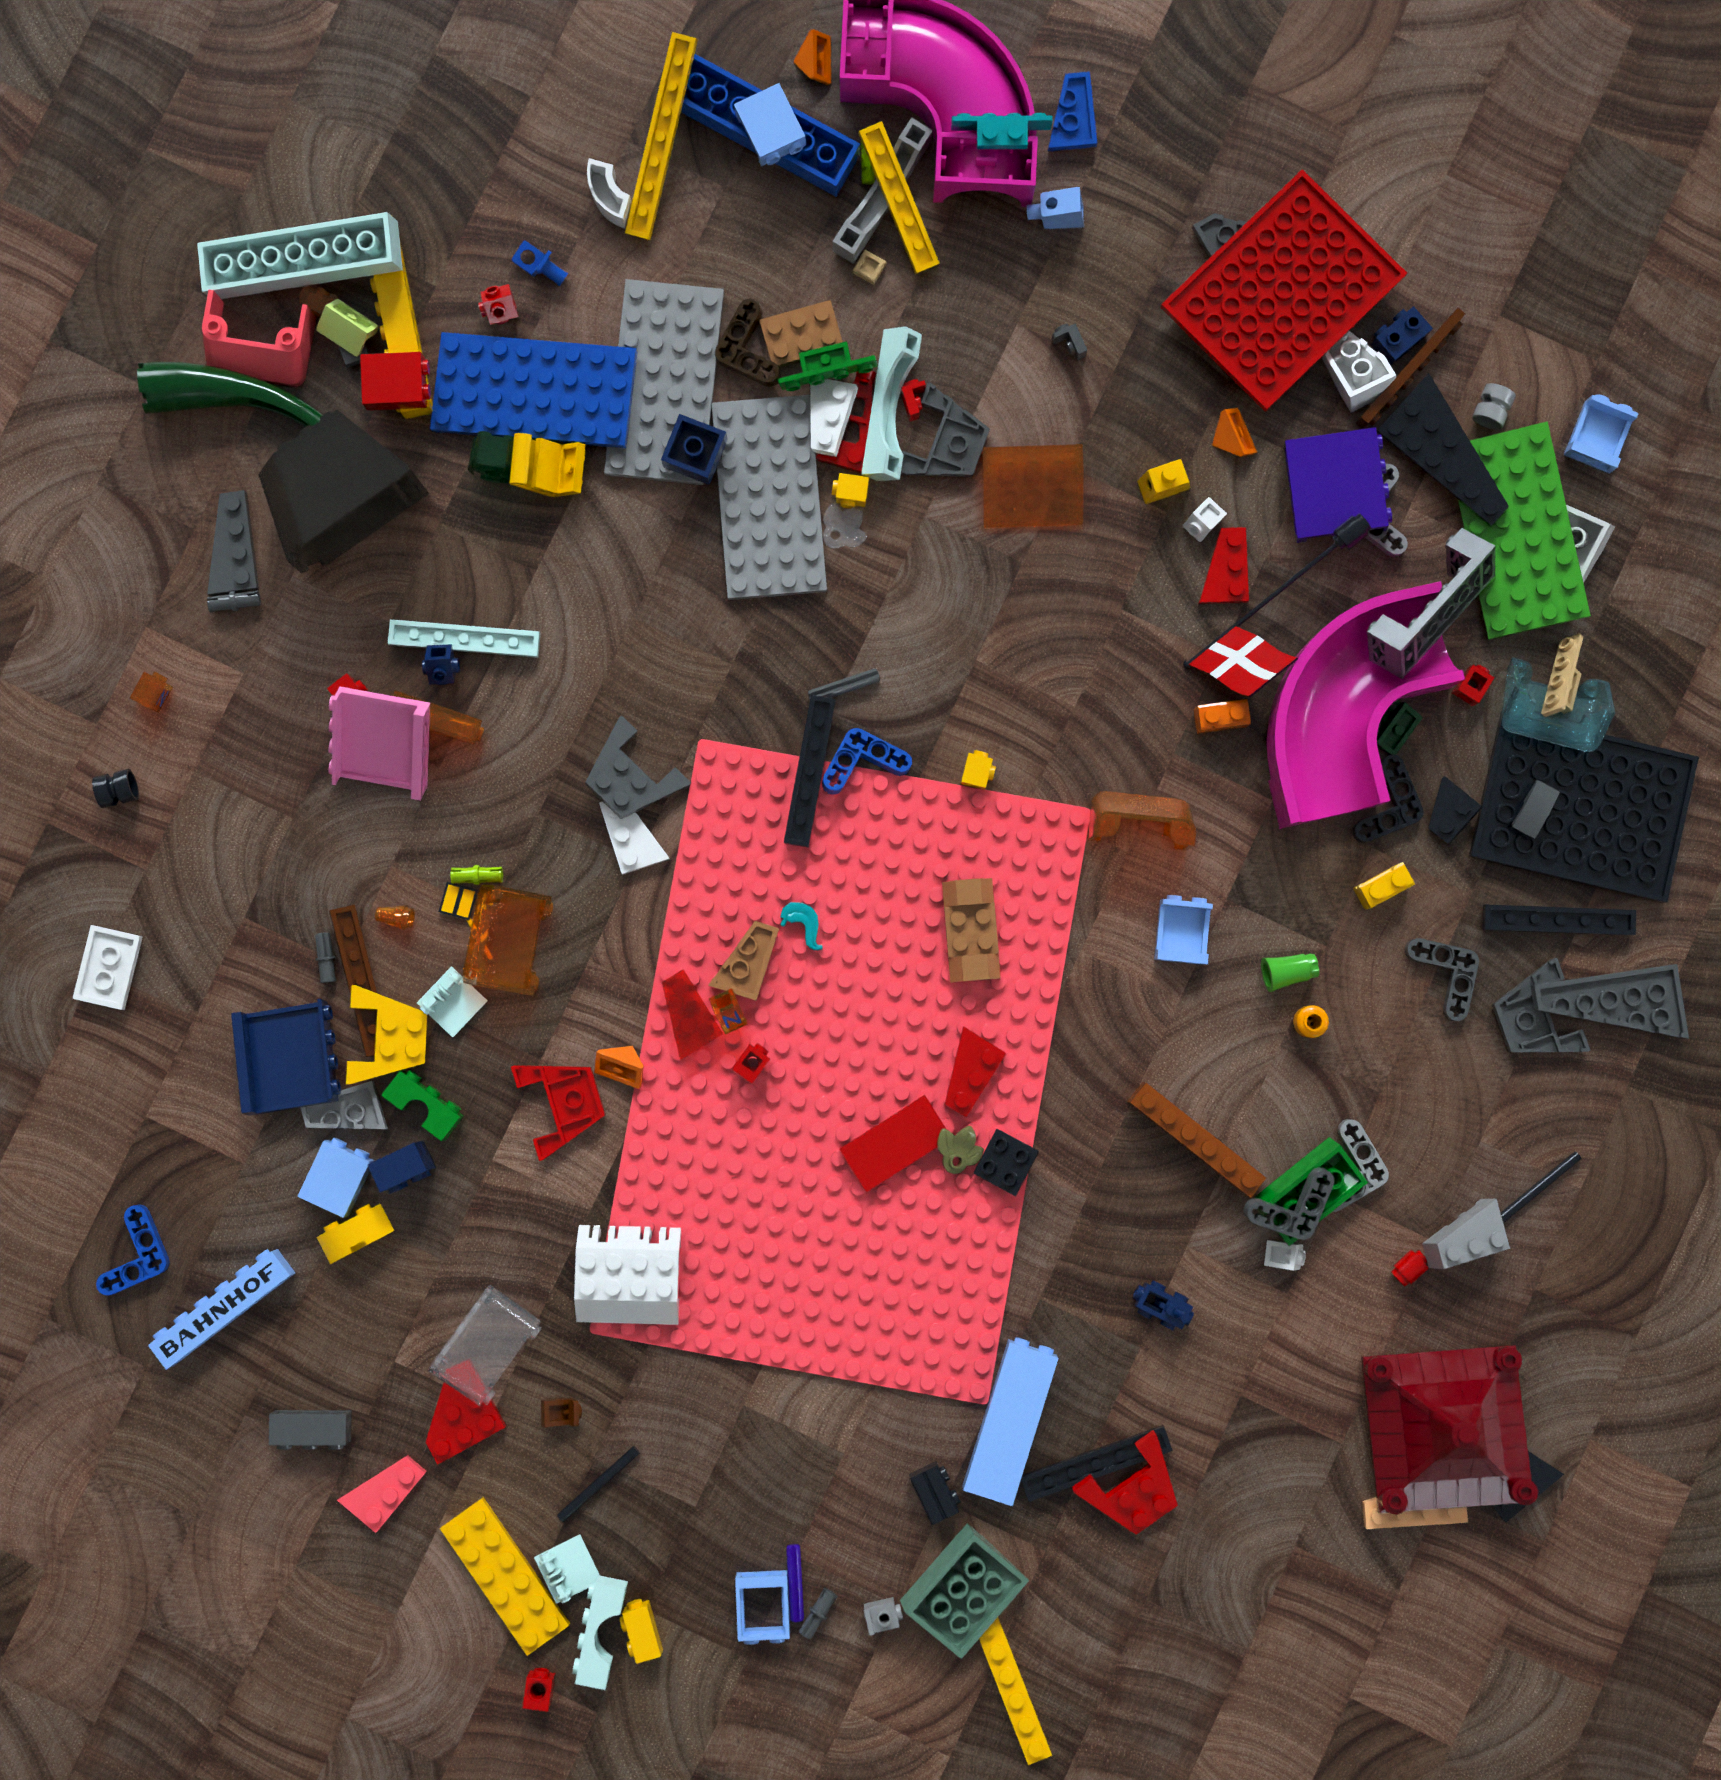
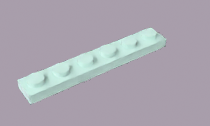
M390 619L388 645L426 649L427 645L452 644L453 651L538 658L541 633L539 631Z

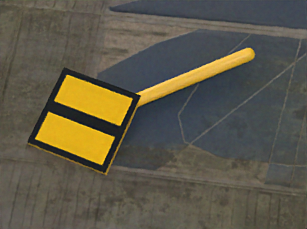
M447 882L438 912L465 919L489 960H492V954L470 918L478 890Z

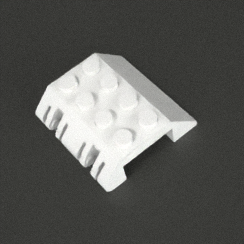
M579 1225L576 1244L574 1292L576 1322L678 1325L681 1228L670 1227L669 1240H666L667 1228L661 1227L659 1243H650L652 1238L651 1227H645L644 1237L641 1239V1227L619 1226L618 1239H616V1226H610L608 1242H599L601 1237L599 1225H594L592 1238H590L591 1226Z

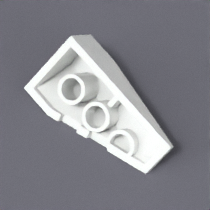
M1350 331L1322 357L1341 397L1351 413L1374 402L1396 379V374L1385 356L1379 351L1375 352L1368 346L1365 340L1359 339Z
M1566 505L1584 583L1615 527Z

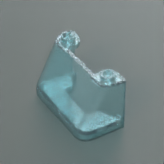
M1512 657L1506 674L1501 714L1503 728L1511 733L1589 752L1597 749L1615 715L1610 683L1599 679L1586 680L1582 683L1576 694L1571 712L1565 714L1559 712L1544 717L1541 712L1548 685L1531 681L1533 675L1531 664L1525 660Z

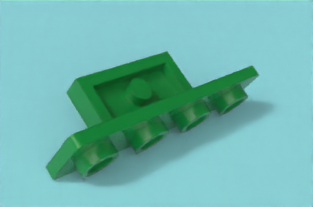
M846 341L799 353L803 373L779 378L778 383L782 390L795 391L800 389L802 385H820L830 378L836 380L844 379L850 373H869L873 371V368L878 367L875 355L851 360L849 346Z

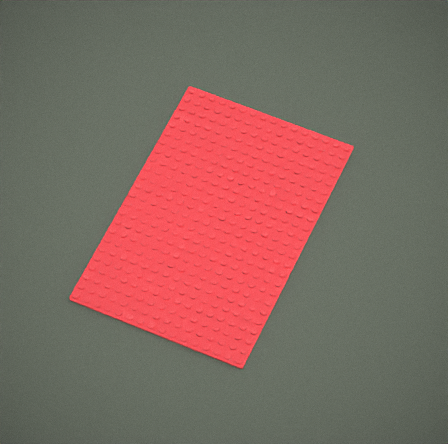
M701 739L696 750L640 1053V1060L644 1066L642 1085L640 1089L634 1088L608 1226V1230L610 1226H616V1239H618L619 1226L641 1227V1239L644 1237L645 1227H651L652 1238L650 1243H659L661 1227L667 1228L666 1240H669L670 1227L681 1228L678 1279L679 1324L591 1323L590 1332L601 1336L985 1405L988 1403L1028 1174L1017 1195L1014 1196L974 1174L978 1163L966 1166L964 1171L959 1174L947 1172L942 1163L943 1155L935 1148L866 1192L839 1149L923 1095L927 1097L946 1129L953 1135H956L964 1127L971 1126L976 1135L975 1145L984 1149L983 1154L996 1129L1033 1147L1091 811L1089 808L906 775L897 776L890 772L856 766L843 790L838 794L832 795L825 792L822 787L824 774L831 763L825 761L809 848L785 844V832L800 756ZM840 764V765L843 766V767H848V766H850V765ZM836 771L834 778L830 780V786L834 787L835 784H838L837 781L841 773ZM992 878L1001 979L950 983L942 882ZM790 902L804 903L813 908L818 915L819 922L816 944L822 945V950H812L806 945L805 926L803 923H790L787 921L784 927L780 925L783 920L780 917L782 908ZM754 921L779 928L757 1001L708 986ZM734 1011H736L741 1020V1023L733 1022L726 1019L730 1027L727 1028L722 1017L726 1016L737 1020L734 1014ZM963 1026L1006 1052V1055L967 1117L945 1105ZM758 1043L769 1051L767 1056L770 1060L752 1084L732 1070V1067L749 1044L755 1046ZM750 1057L748 1063L754 1067L758 1064V1060L756 1057ZM955 1157L953 1159L954 1166L958 1165L959 1163L958 1157Z

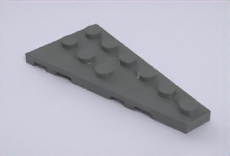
M1677 964L1530 985L1534 1010L1689 1039Z

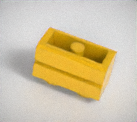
M1402 862L1357 885L1353 889L1363 908L1367 910L1410 888L1415 883Z

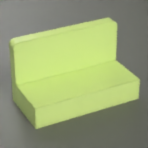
M337 298L325 305L316 330L357 357L361 354L366 340L376 334L379 326Z

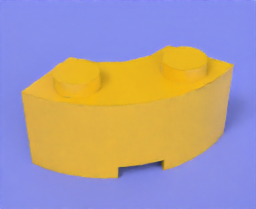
M368 1204L356 1210L357 1216L339 1225L338 1221H335L324 1227L325 1233L319 1235L317 1239L330 1264L394 1231L381 1204L373 1208Z

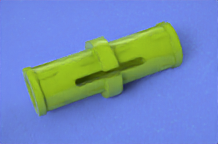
M480 865L468 868L451 867V883H474V885L486 882L502 883L503 868L480 867Z

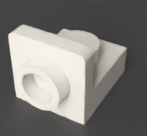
M1208 497L1183 524V527L1201 542L1227 513Z
M1267 1240L1264 1266L1294 1271L1300 1270L1301 1266L1304 1265L1306 1252L1303 1250V1244H1291L1288 1246L1285 1242Z

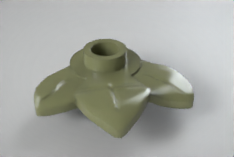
M971 1126L964 1127L956 1135H953L945 1128H942L939 1133L937 1149L943 1155V1167L949 1173H961L966 1166L978 1163L983 1155L984 1149L975 1145L976 1135ZM955 1157H958L959 1163L958 1165L954 1166L953 1159Z

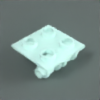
M451 966L417 1004L426 1015L429 1014L446 1032L454 1037L488 1000Z
M580 1534L534 1557L556 1604L567 1602L571 1599V1596L589 1588L590 1583L595 1584L598 1575L600 1576Z

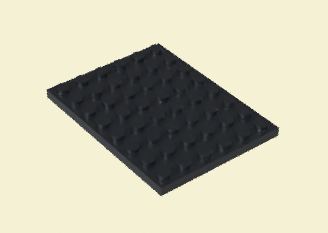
M1502 711L1480 805L1482 809L1478 813L1469 857L1667 903L1699 757L1513 712ZM1539 780L1557 789L1560 793L1536 838H1533L1513 828L1511 824L1523 807L1524 799L1535 781Z

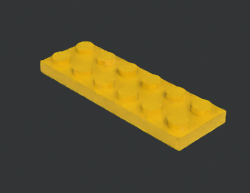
M484 1497L440 1528L527 1656L570 1625L560 1607L555 1603L551 1594Z

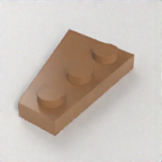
M754 921L708 986L757 1001L779 928Z

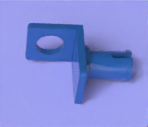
M527 241L522 242L511 259L513 263L531 276L535 277L537 274L542 273L558 286L562 284L568 274L549 261L551 251L548 250L544 254ZM525 250L531 251L535 256L534 262L530 265L524 264L521 260V253Z

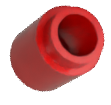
M1410 1250L1393 1265L1395 1268L1391 1273L1404 1287L1409 1283L1412 1285L1429 1269L1426 1265L1427 1259L1419 1250L1417 1252Z

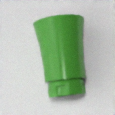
M1298 954L1286 957L1262 958L1261 960L1262 977L1269 992L1292 984L1309 981L1310 978L1319 976L1318 961L1315 954Z

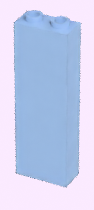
M1015 1337L1014 1341L1010 1339L1007 1341L962 1485L964 1491L1013 1506L1058 1362V1356L1053 1354L1054 1349L1039 1345V1349L1029 1346V1341Z

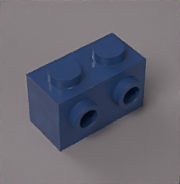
M1414 306L1407 312L1405 309L1401 310L1393 318V324L1389 327L1383 325L1374 333L1376 338L1371 343V346L1376 352L1379 351L1385 356L1390 366L1427 337L1433 329Z

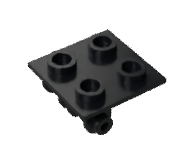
M996 1129L974 1174L1016 1196L1039 1151Z

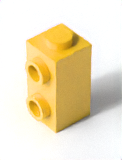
M636 1599L627 1603V1607L624 1608L622 1613L623 1616L620 1617V1624L623 1632L627 1631L630 1641L627 1642V1648L630 1657L634 1656L636 1664L661 1657L663 1647L649 1600L642 1602V1599Z

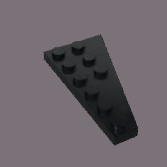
M1428 373L1378 429V433L1492 527L1506 512L1509 505L1431 375Z

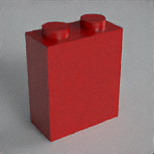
M421 352L360 354L362 405L367 411L427 408V400L431 399L430 385L426 384V375H430L429 360H425Z

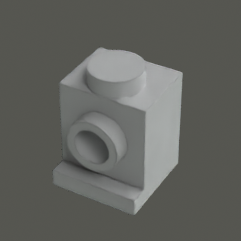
M894 1597L864 1604L869 1635L900 1627L899 1620H903L900 1604L895 1605ZM881 1614H887L889 1619L881 1621L879 1617Z

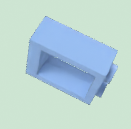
M788 1570L737 1572L735 1580L738 1641H744V1644L752 1645L759 1643V1640H770V1643L785 1642V1639H790ZM781 1587L783 1626L745 1628L744 1588Z

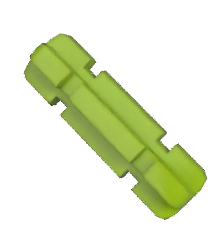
M861 141L862 183L874 184L875 173Z

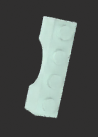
M598 1575L595 1584L590 1583L587 1599H591L590 1609L585 1608L582 1624H586L585 1634L580 1633L577 1649H581L580 1659L575 1658L572 1674H576L575 1684L602 1690L606 1689L613 1656L600 1644L598 1627L607 1618L621 1614L628 1581Z

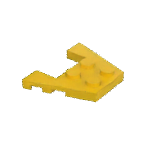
M351 985L350 1009L376 1010L374 1062L347 1061L345 1085L424 1064L427 1015L419 1009L357 985Z

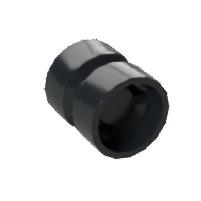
M131 769L116 771L112 777L109 774L93 777L92 787L94 796L101 808L115 806L118 804V801L128 803L139 799L137 781Z

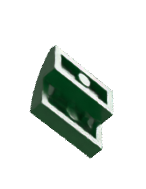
M1394 701L1385 711L1379 723L1377 747L1388 755H1396L1423 717L1406 702Z

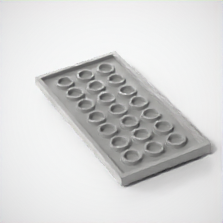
M625 280L618 347L636 348L638 352L627 448L607 447L605 475L704 485L703 482L664 468L661 458L679 414L710 425L717 365L715 349L720 337L724 289Z
M810 395L712 403L713 425L715 428L726 431L728 438L717 465L728 600L827 592L816 455L811 449Z

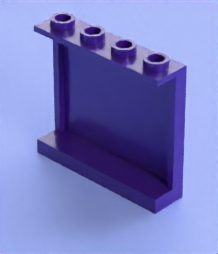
M1376 427L1285 440L1284 449L1296 543L1307 542L1309 538L1335 535L1333 531L1352 515L1355 517L1359 513L1372 528L1371 530L1383 528V531H1387L1389 523H1392L1391 508H1386L1385 499L1389 498L1388 483L1383 484L1382 474H1386L1385 459H1380L1379 450L1383 449L1382 435H1377Z

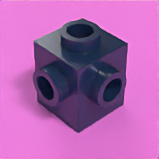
M452 644L427 645L425 659L422 660V671L424 675L428 676L429 685H446L455 682V675L460 672V663L458 658H454Z

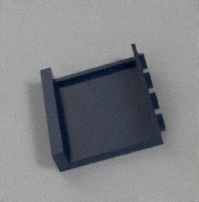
M317 999L316 1003L249 1014L243 1012L231 1013L242 1114L252 1116L339 1101L338 1094H341V1084L339 1079H336L335 1069H338V1058L336 1054H333V1044L336 1043L334 1030L330 1027L333 1011L328 1002L323 999Z

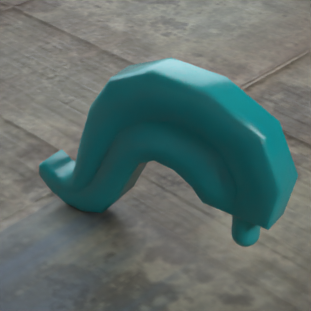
M790 902L782 908L780 917L783 920L780 925L784 927L787 921L790 923H803L805 926L806 945L812 950H822L823 946L816 944L819 922L818 915L813 908L804 903Z

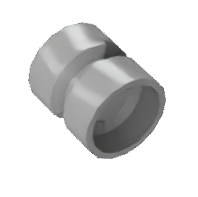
M1493 383L1486 384L1480 396L1482 403L1477 404L1472 420L1485 428L1501 430L1508 416L1506 411L1511 409L1516 394L1505 386Z

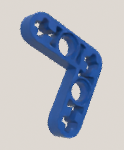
M853 728L846 733L825 772L822 787L828 794L840 793L860 757L897 776H903L909 772L912 758L907 752L862 729ZM856 736L859 737L860 743L853 745L852 739ZM867 741H869L871 743L868 745L866 752L864 751V747L866 746ZM879 746L883 748L885 755L877 758L873 756L871 749ZM889 753H892L889 763L885 762ZM840 756H848L852 764L848 767H843L838 763V758ZM903 759L904 765L898 768L896 761ZM836 771L841 773L837 781L838 784L832 787L829 785L830 780L834 778Z
M144 1205L130 1206L124 1213V1221L139 1258L105 1272L98 1277L96 1287L103 1295L108 1296L118 1293L165 1272L169 1267L170 1261L151 1213ZM135 1211L137 1213L141 1212L143 1215L139 1218V1221H133L132 1216L135 1215ZM140 1223L142 1226L148 1225V1228L136 1231V1228L141 1227ZM145 1232L150 1233L153 1237V1243L149 1247L142 1245L140 1240ZM157 1247L158 1251L153 1252V1255H146V1251L153 1250ZM154 1257L162 1261L159 1265V1270L157 1267L151 1266ZM130 1266H135L139 1270V1277L136 1280H131L127 1276V1269ZM107 1277L109 1280L120 1277L122 1280L113 1284L112 1289L104 1286V1283L107 1282Z

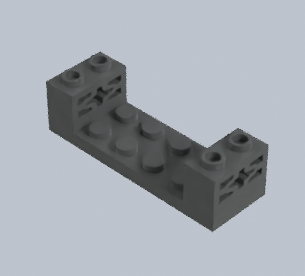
M1463 528L1455 535H1451L1446 542L1445 548L1447 575L1453 578L1452 581L1444 584L1439 595L1434 601L1431 600L1427 603L1423 613L1418 618H1414L1408 628L1384 614L1377 621L1372 622L1367 630L1369 660L1403 679L1495 577V545Z

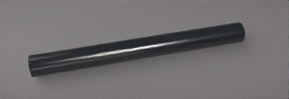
M1576 1151L1569 1155L1500 1212L1502 1221L1505 1223L1579 1162L1582 1159Z
M635 1446L631 1447L557 1514L558 1518L565 1522L640 1454L639 1450Z

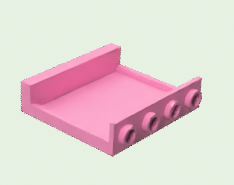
M339 687L335 696L332 695L329 701V710L332 711V717L329 722V732H332L329 753L332 754V759L328 772L332 774V785H336L339 778L344 777L410 789L411 799L421 801L428 782L430 703Z

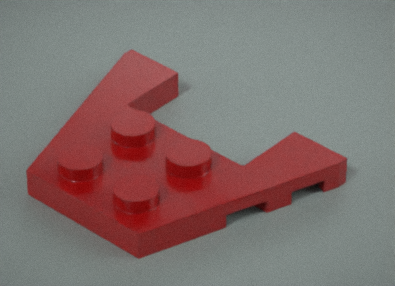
M511 1066L517 1088L543 1081L557 1126V1132L533 1139L539 1161L546 1159L606 1115L592 1067Z
M1154 1430L1135 1442L1136 1447L1149 1464L1111 1491L1104 1493L1091 1474L1072 1487L1076 1495L1136 1535L1178 1506L1159 1440Z

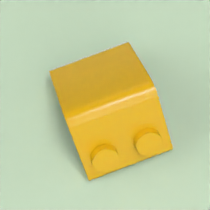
M514 434L510 485L550 497L581 494L586 444L575 442L561 445L543 438H536V441L531 440L532 435Z

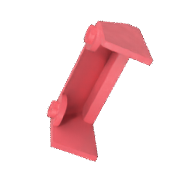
M209 289L202 323L206 365L245 374L275 385L298 387L303 384L306 379L316 323V316L308 305L302 304L298 328L285 327L281 329L276 336L275 345L227 337L228 325L222 318L224 302L214 290Z

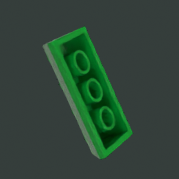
M1328 1137L1254 1198L1294 1211L1309 1173L1314 1168L1322 1167L1333 1175L1334 1185L1319 1219L1320 1222L1368 1182L1342 1146ZM1318 1177L1316 1181H1317L1318 1183H1320V1182H1323V1183H1324L1325 1180H1326V1178H1324V1177L1319 1178V1177ZM1312 1189V1190H1311V1191L1316 1192V1193L1319 1194V1195L1321 1194V1192H1320L1319 1190H1317V1191H1316L1315 1189ZM1311 1197L1306 1201V1209L1311 1210L1316 1207V1197ZM1258 1207L1259 1212L1266 1217L1267 1213ZM1304 1212L1302 1213L1304 1217L1307 1216L1308 1218H1311V1216L1305 1214ZM1276 1214L1273 1219L1274 1225H1281L1285 1221V1214ZM1304 1223L1303 1225L1298 1224L1297 1226L1298 1230L1306 1228V1225ZM1277 1232L1288 1246L1298 1240L1297 1238Z

